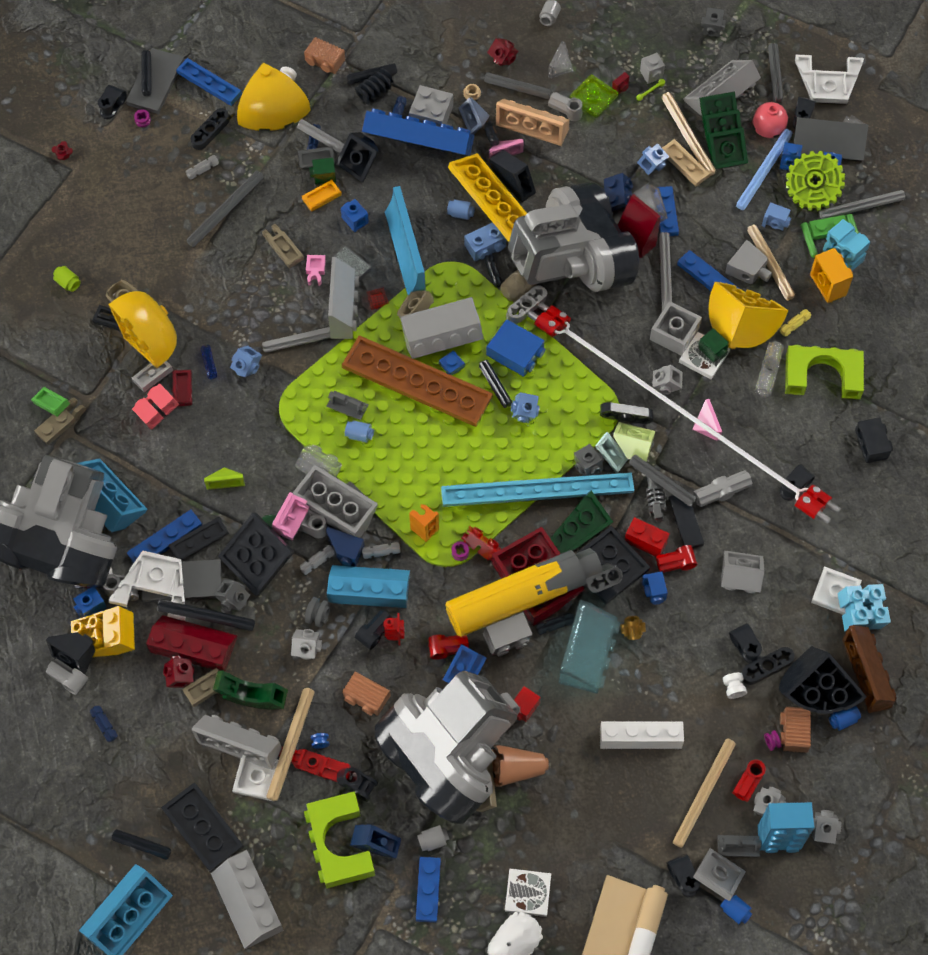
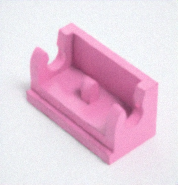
M289 492L272 523L273 530L278 535L293 540L310 509V506L306 505L307 501Z

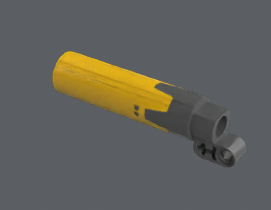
M590 548L576 554L569 550L449 600L445 606L455 632L458 636L463 637L581 586H585L592 592H600L620 583L623 574L619 568L611 563L601 565L596 552ZM614 570V575L608 578V573Z

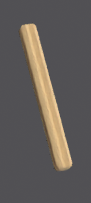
M757 225L749 226L747 231L756 248L767 256V267L772 272V276L785 300L793 299L795 293Z

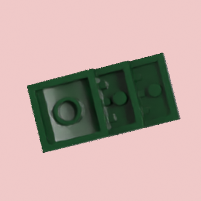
M735 91L699 97L706 141L714 168L719 169L748 163L744 128L741 127Z

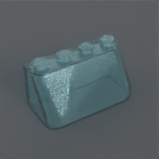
M580 600L562 662L559 684L598 694L599 687H604L606 676H603L604 669L608 670L610 665L609 651L613 652L616 640L613 639L614 633L618 634L621 622L617 621L618 617L587 601Z

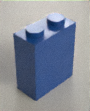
M506 319L486 346V356L524 377L527 372L533 370L537 358L543 356L545 340Z

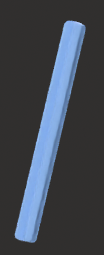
M784 129L736 205L738 209L745 210L783 151L785 142L788 143L792 137L793 132L791 130Z

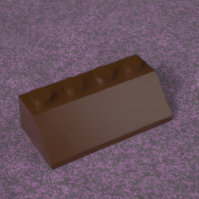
M849 626L843 638V643L858 685L867 696L864 701L868 713L892 708L896 702V693L890 687V677L888 671L883 668V658L876 649L874 634L870 632L869 627Z

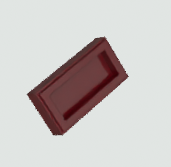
M191 369L173 371V398L179 403L178 406L193 405Z

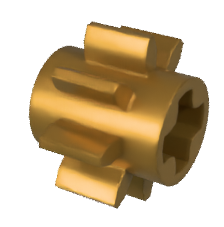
M638 616L626 617L624 624H620L621 634H624L625 637L627 636L629 640L640 639L643 635L642 632H646L645 622H642V619H639Z

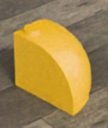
M263 63L251 77L242 93L237 110L238 125L257 131L259 129H270V131L283 129L285 125L292 122L295 124L311 111L310 103L303 90L290 77Z
M722 282L714 283L709 299L711 326L729 342L728 348L736 349V347L751 348L766 342L779 330L788 310L773 300L768 301L767 299L760 298L761 294L748 289L745 292L736 288L735 285Z
M141 291L123 294L108 304L124 339L156 368L168 360L176 347L177 334L164 306H159L150 295Z

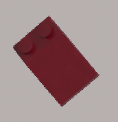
M633 194L617 225L621 232L628 231L634 237L639 257L643 258L656 246L661 216Z

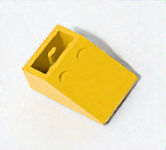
M117 606L71 621V633L78 632L82 636L86 634L94 641L95 653L93 657L119 655L135 650L133 612Z

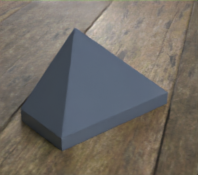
M471 97L459 107L467 129L471 130L470 134L473 135L484 126L490 116Z

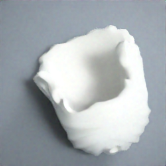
M514 912L513 915H510L505 920L504 924L500 926L488 945V955L532 954L534 948L539 945V941L543 939L541 934L542 927L539 926L536 919L531 917L530 914Z

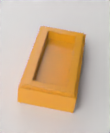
M330 180L304 194L302 200L312 212L340 197L342 193L333 180Z

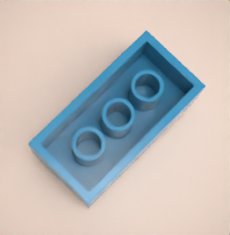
M812 802L769 803L758 824L759 840H761L760 850H765L766 853H776L778 850L795 853L802 849L814 829Z

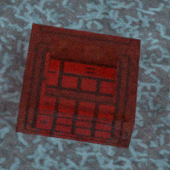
M384 287L366 292L371 310L389 304Z

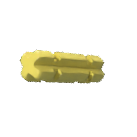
M804 309L800 314L789 320L788 324H784L780 328V333L783 336H788L791 331L796 330L809 320L811 313Z

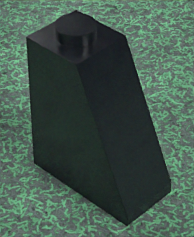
M501 150L489 158L493 173L521 202H524L536 193L530 170L526 163L505 150Z

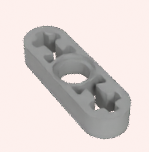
M542 286L531 288L508 308L506 319L514 324L520 323L527 317V313L530 310L533 312L538 308L539 303L545 302L547 290ZM528 302L531 304V307H525L522 303Z

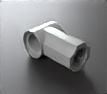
M553 92L548 102L549 107L566 114L570 121H578L582 118L581 100L577 98L569 99L557 92Z
M57 658L50 662L46 670L49 676L60 682L66 690L74 695H77L88 681V677L76 668H70Z

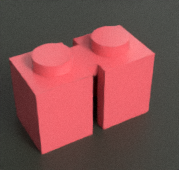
M160 383L150 389L147 398L138 400L132 408L151 430L164 419L151 404L155 403L166 415L179 405Z

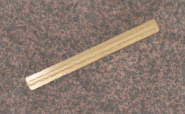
M670 92L664 93L662 100L695 157L710 173V176H713L716 170Z
M310 688L303 689L267 793V799L271 801L279 799L314 696V690Z
M726 739L673 840L674 845L680 848L684 846L736 745L733 740Z

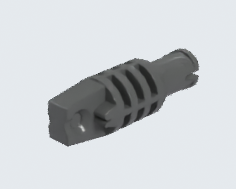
M647 477L648 487L646 495L649 512L654 513L656 522L664 521L663 511L666 510L663 487Z

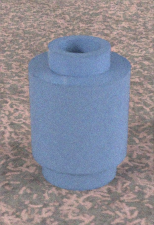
M456 199L449 201L447 214L451 215V217L469 220L470 217L474 216L475 206H472V202Z
M354 420L347 422L345 436L349 437V439L365 443L372 440L374 429L371 424Z

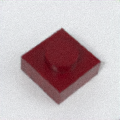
M625 72L612 82L611 92L615 96L625 92L629 87L630 76Z

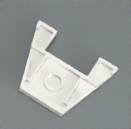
M796 55V65L812 100L820 103L847 104L864 58L848 57L847 72L812 70V55Z
M142 551L129 569L126 577L118 585L117 590L111 595L109 603L127 607L131 590L134 588L172 597L171 602L185 604L181 559ZM168 613V617L180 620L186 619L184 616Z

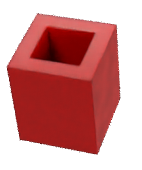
M525 686L515 697L514 701L520 707L517 720L521 721L522 719L527 722L539 706L541 697Z

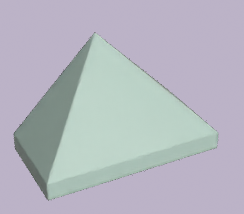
M608 432L595 445L616 473L620 471L628 460Z

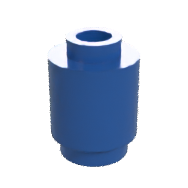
M854 706L848 710L833 712L830 714L829 722L834 729L837 728L841 731L857 723L861 718V714L857 706Z
M733 895L730 901L724 899L720 905L724 909L723 912L738 924L741 922L745 924L752 916L750 912L752 907L737 895Z

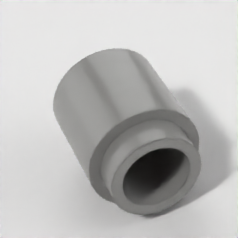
M547 0L539 15L540 22L543 25L551 26L555 23L561 10V6L557 1Z
M440 825L422 831V834L417 835L422 851L428 850V852L447 845L446 840H449L446 828L441 829Z

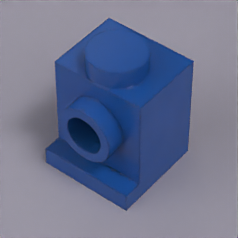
M785 142L779 169L789 170V166L794 165V160L796 158L800 159L803 145Z
M656 572L643 575L641 583L644 586L646 597L650 599V603L655 605L663 603L668 594L663 573Z

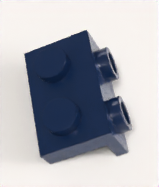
M624 173L604 179V191L610 200L612 211L626 208L632 196L631 189L633 188V183Z

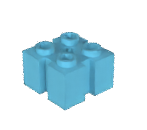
M842 219L828 231L827 242L824 244L823 252L836 248L837 252L843 256L847 268L853 271L864 261L865 251L868 250L870 241L864 234H857L854 226Z
M883 584L868 585L864 589H862L861 585L846 586L837 593L840 608H845L846 612L842 615L844 631H847L851 625L869 627V630L882 629L891 622L888 607H883L882 604L886 600Z

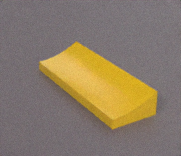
M478 153L449 162V170L509 242L514 222L519 217L525 216L527 212Z

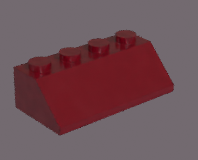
M162 615L152 626L146 645L149 652L169 658L183 656L185 659H191L192 664L213 670L217 668L218 671H226L238 636Z

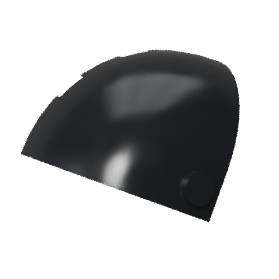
M813 646L806 650L789 667L779 684V691L792 703L808 711L822 714H832L833 712L848 710L867 698L830 653Z

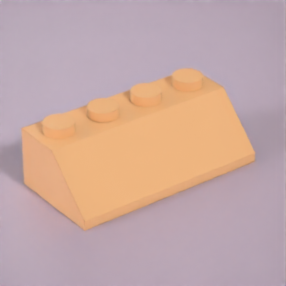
M502 99L496 104V126L562 146L569 130V119L550 114L547 111L534 109L531 106L518 104L512 100Z

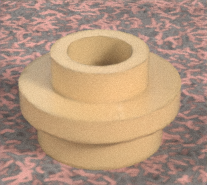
M469 84L464 89V97L466 99L471 97L477 100L481 96V90L476 84Z

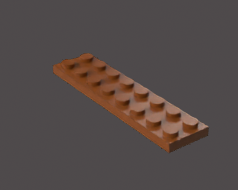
M360 335L342 363V368L475 427H477L493 398V393Z

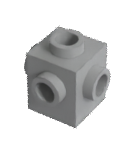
M672 365L663 366L653 371L652 388L664 395L682 389L683 372Z
M296 629L292 637L291 656H298L306 660L315 659L317 652H321L322 640H319L320 633L314 632L311 629Z
M762 787L761 791L756 794L754 801L756 805L753 811L763 816L769 803H786V798L779 789L774 787L766 789Z
M821 810V813L815 812L812 833L814 841L835 844L836 835L841 832V821H838L839 819L837 815H834L833 811Z

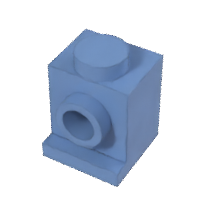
M770 202L764 215L762 226L769 225L774 229L783 231L785 227H789L792 218L789 217L791 210Z

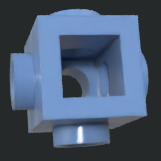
M657 143L652 148L648 146L642 152L643 156L637 163L650 175L655 170L659 172L666 166L665 161L669 158V155Z
M249 346L238 348L232 357L233 362L230 368L242 377L255 374L259 369L258 364L262 354Z
M521 392L517 394L515 401L511 404L512 418H517L518 422L529 423V421L535 419L539 414V406L537 405L539 396Z

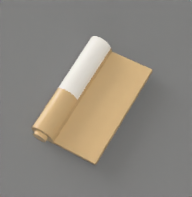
M606 875L582 955H651L668 897L665 889L657 885L645 889Z

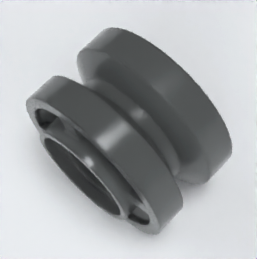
M313 597L305 612V623L311 625L315 622V626L321 628L327 621L330 612V602L324 600L320 603V598Z

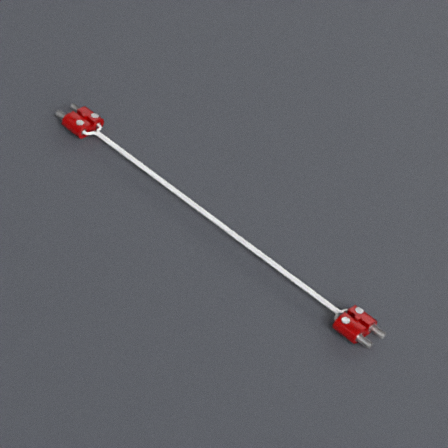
M541 302L538 308L543 310V313L539 316L531 310L527 313V316L535 321L534 325L549 336L554 337L562 333L568 334L796 492L795 498L797 502L795 507L812 519L818 517L828 524L831 518L822 511L826 507L835 513L840 511L841 508L831 502L832 497L823 492L819 487L811 485L809 488L798 489L569 330L571 317L555 306L548 307ZM806 491L798 498L799 492Z

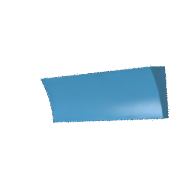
M400 186L393 187L392 199L385 210V216L407 295L415 291H426L425 272Z

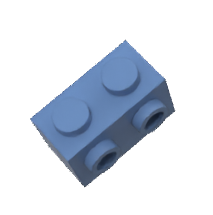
M490 223L464 236V246L474 261L485 259L486 255L500 252L506 247L507 239L494 223Z

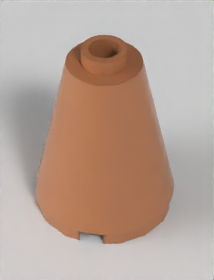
M502 745L493 746L495 749H492V751L495 753L496 758L492 761V767L496 777L494 778V785L496 787L544 775L545 770H548L549 763L544 754Z

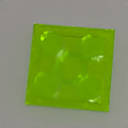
M591 74L569 95V99L577 98L581 100L582 109L597 118L618 97V92Z

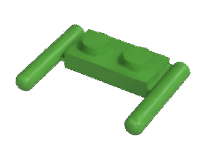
M852 214L814 220L809 223L804 222L800 225L812 258L818 255L813 240L827 238L828 231L842 219L851 223L855 228V232L859 233Z

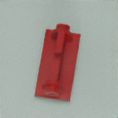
M469 526L467 530L469 534L465 532L461 537L464 540L463 542L473 550L478 545L481 546L477 553L486 560L490 559L492 561V554L501 550L498 542L492 538H486L483 535L484 533L477 527Z
M397 613V618H387L383 625L385 638L390 641H398L399 646H401V639L405 638L404 620H400V613Z

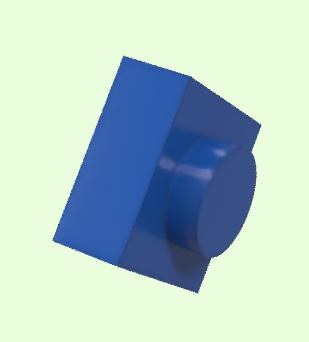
M454 350L439 360L440 366L449 375H454L465 367V363Z

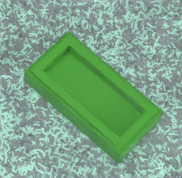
M43 387L31 399L35 405L57 417L70 404L66 398L46 387Z

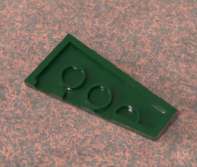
M591 490L550 539L560 554L569 550L573 551L613 523V521Z

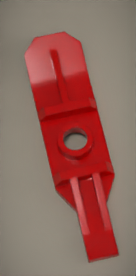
M306 749L295 750L291 760L295 768L337 782L336 776L339 770L351 767L348 763L340 762ZM315 759L317 762L315 765H310L309 760ZM349 772L346 774L347 781L351 776Z

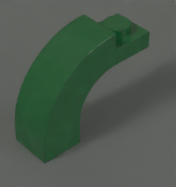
M223 670L217 672L213 690L222 694V698L247 707L266 710L284 709L288 689L276 683H252L241 680Z

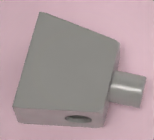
M748 240L744 242L727 263L725 271L726 274L748 284H753L758 277L767 282L772 276V272L766 269L767 256Z

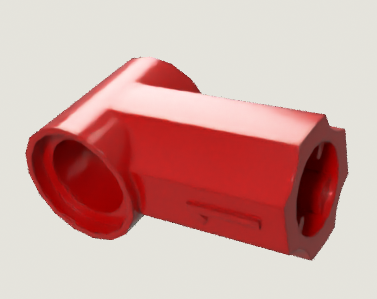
M691 545L682 546L674 552L656 556L658 571L662 573L676 569L690 570L698 565Z
M440 634L428 638L430 657L434 660L444 659L448 655L456 654L461 644L469 648L467 635L463 637L458 635L446 637Z
M760 760L749 762L732 792L737 798L746 802L750 800L765 774L766 767L764 763ZM756 767L760 770L761 774L754 775L750 769Z

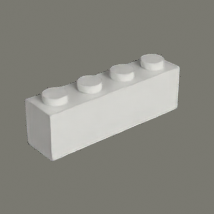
M601 722L600 749H682L684 743L683 722Z

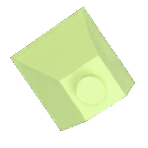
M619 422L613 437L627 459L637 455L647 462L655 431Z

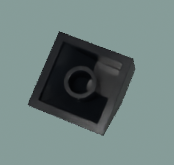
M350 133L335 164L359 181L364 182L379 151L374 141L363 133Z
M78 632L51 636L46 639L52 657L57 658L70 668H76L83 674H86L95 653L94 641L88 635L84 634L82 636Z

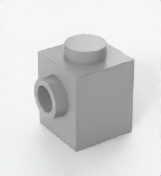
M658 53L641 59L640 72L647 84L663 78L665 65Z

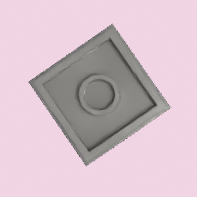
M710 848L693 878L730 901L746 871Z

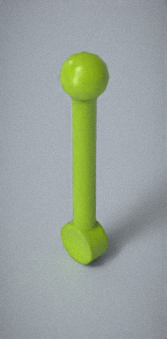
M659 79L656 85L645 91L643 94H638L636 97L637 100L641 101L644 96H646L659 86H664L665 80Z

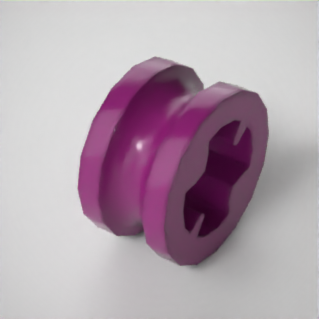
M144 109L135 112L134 119L138 127H147L151 122L149 112Z
M458 541L452 545V556L455 560L464 561L468 558L469 547L465 542ZM460 548H463L464 554L462 552L461 555L457 554L456 549L460 550Z
M775 730L771 734H764L770 751H773L775 747L781 748V741Z

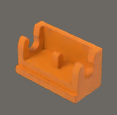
M421 504V508L426 513L420 515L417 511L412 510L409 513L410 529L427 542L439 530V513L433 512L428 506Z

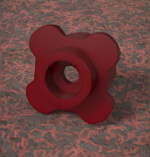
M62 141L57 146L52 147V152L56 154L57 159L65 160L73 153L72 148L67 146V142Z

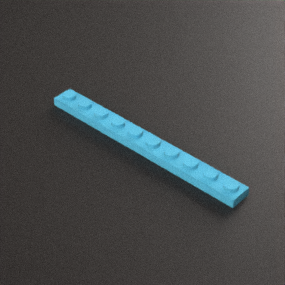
M632 473L441 486L443 507L585 497L591 490L595 496L627 494L634 492Z

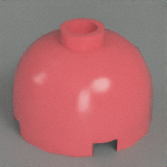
M766 102L755 111L752 124L756 128L757 134L766 138H774L776 135L780 136L784 129L787 128L788 115L782 105L775 102Z

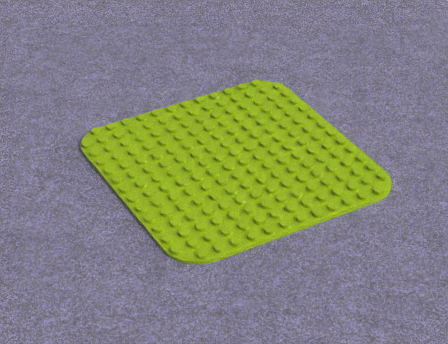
M442 262L425 271L426 291H429L434 298V303L430 305V308L472 297L481 323L483 339L414 359L446 373L440 366L439 360L453 350L465 363V367L452 376L493 393V398L477 427L342 368L343 361L359 335L411 358L407 350L401 319L397 315L399 308L408 296L406 288L357 328V331H353V339H343L288 385L279 402V413L285 428L329 471L345 484L349 481L352 482L366 497L378 503L375 514L417 555L430 564L441 567H453L471 560L478 554L477 551L481 548L479 545L474 550L469 547V556L464 561H457L453 558L452 545L458 541H464L461 537L465 532L469 534L467 532L469 526L479 528L486 538L494 539L536 500L443 507L441 486L562 478L576 464L574 452L588 444L595 448V445L606 432L610 434L614 430L618 420L601 417L600 405L606 402L619 404V401L613 390L556 339L534 325L535 321L528 316L516 325L545 340V352L541 358H537L531 372H527L523 377L486 356V346L506 321L507 310L513 302L505 298L498 288L473 267L460 262ZM481 361H489L512 402L515 401V396L520 392L539 396L537 403L539 414L535 419L529 421V423L518 422L517 418H512L511 406L503 408L479 368ZM337 391L369 404L362 419L358 420L326 407L330 400L328 398L329 393ZM354 420L371 424L374 429L372 440L365 443L349 439V437L345 436L347 422ZM421 504L428 506L433 512L439 513V530L427 542L410 529L409 513L412 510L417 511L420 515L426 513L421 508ZM460 548V550L456 549L457 554L461 555V552L464 554L463 548Z

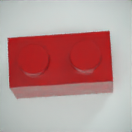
M634 517L626 532L625 541L629 545L656 557L663 553L670 533Z

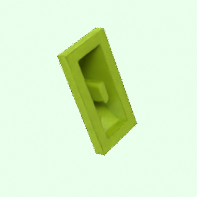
M225 467L204 478L207 490L245 486L243 474Z

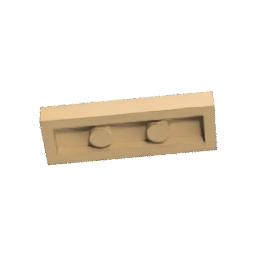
M675 139L662 147L669 155L668 160L693 185L698 186L709 178L710 173Z

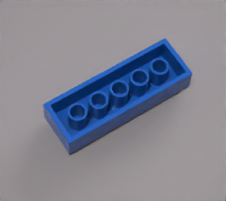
M373 108L371 112L366 111L362 129L364 133L467 156L471 154L475 136L470 134L471 130L460 127L457 130H453V126L440 124L439 127L436 126L437 123L423 120V123H420V119L410 116L402 119L403 115L389 112V115H385V111Z

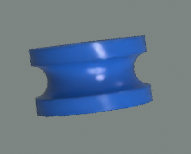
M327 733L312 735V748L321 749L330 745L329 741H327L329 735Z

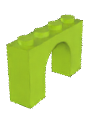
M788 346L786 353L785 394L804 395L807 388V370L816 364H827L834 367L841 376L842 398L861 399L864 391V351L856 349H829L818 346Z
M355 791L306 804L308 809L304 811L306 823H311L312 830L309 831L311 843H316L317 850L313 851L316 863L320 862L322 869L318 871L320 882H325L326 888H331L375 876L370 851L341 857L331 853L325 846L326 833L334 824L361 817Z

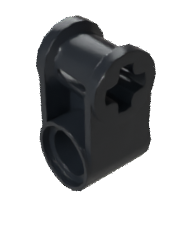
M112 85L106 87L98 100L102 118L111 119L115 116L126 100L127 92Z
M798 97L792 123L794 129H796L797 117L810 119L816 100Z
M799 464L785 480L798 489L807 488L813 482L815 476L802 464ZM782 483L779 492L780 496L788 501L794 499L796 492Z
M748 623L729 632L732 643L747 663L750 664L760 659L762 646Z
M354 767L343 768L339 770L336 776L337 782L350 792L355 791L356 797L366 802L369 801V795L374 786L378 785L375 779ZM347 772L351 774L350 782L346 779Z
M683 854L666 862L667 868L679 887L680 892L686 897H694L698 892L700 882L693 878L696 872L689 856ZM687 882L690 885L694 884V887L691 888V886H686Z

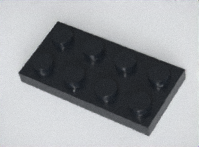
M195 782L161 807L210 873L244 848V845Z

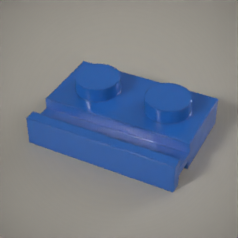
M461 644L443 681L449 683L462 671L478 675L487 657Z

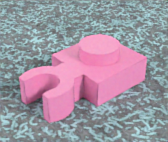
M307 255L306 274H309L307 277L308 285H311L313 279L318 281V286L321 285L320 275H325V255Z

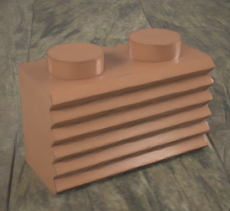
M317 37L312 40L304 52L305 61L309 65L321 67L327 73L332 72L336 74L345 61V51L343 49L335 47V45L329 44Z
M354 672L343 689V696L347 703L353 706L358 704L365 713L378 716L390 697V690Z
M786 707L784 713H780V725H783V732H780V741L783 744V751L805 753L809 751L811 746V711L799 707Z

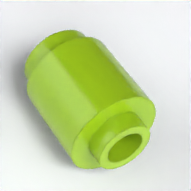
M66 266L56 268L53 273V280L67 291L74 292L81 284L79 277Z

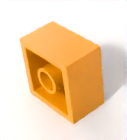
M833 248L815 256L810 276L826 302L829 303L847 295L853 273L844 263L843 256L837 252L836 248Z

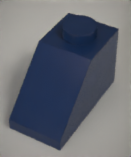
M327 527V539L335 551L337 560L342 565L356 567L362 555V548L365 547L364 539Z
M372 824L355 825L350 845L364 852L370 851L371 854L396 859L401 838Z

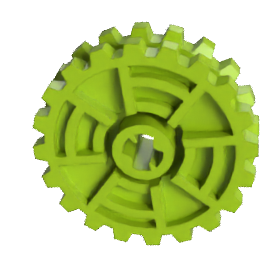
M810 151L809 155L801 154V159L796 158L794 165L789 166L790 173L786 174V180H788L786 188L789 189V197H793V202L795 204L799 203L800 208L808 207V211L816 208L817 211H820L822 207L830 208L829 204H835L837 197L842 196L841 189L845 187V182H843L845 180V173H842L843 167L838 165V160L836 158L831 159V154L823 155V151L815 154L814 151ZM813 178L820 179L817 185H814L812 182Z

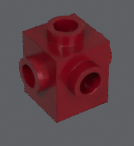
M496 38L487 53L494 58L493 61L496 64L502 66L512 64L519 51L511 41Z
M174 656L164 664L163 674L166 677V687L185 688L193 683L194 667L192 666L191 659H185L183 656Z

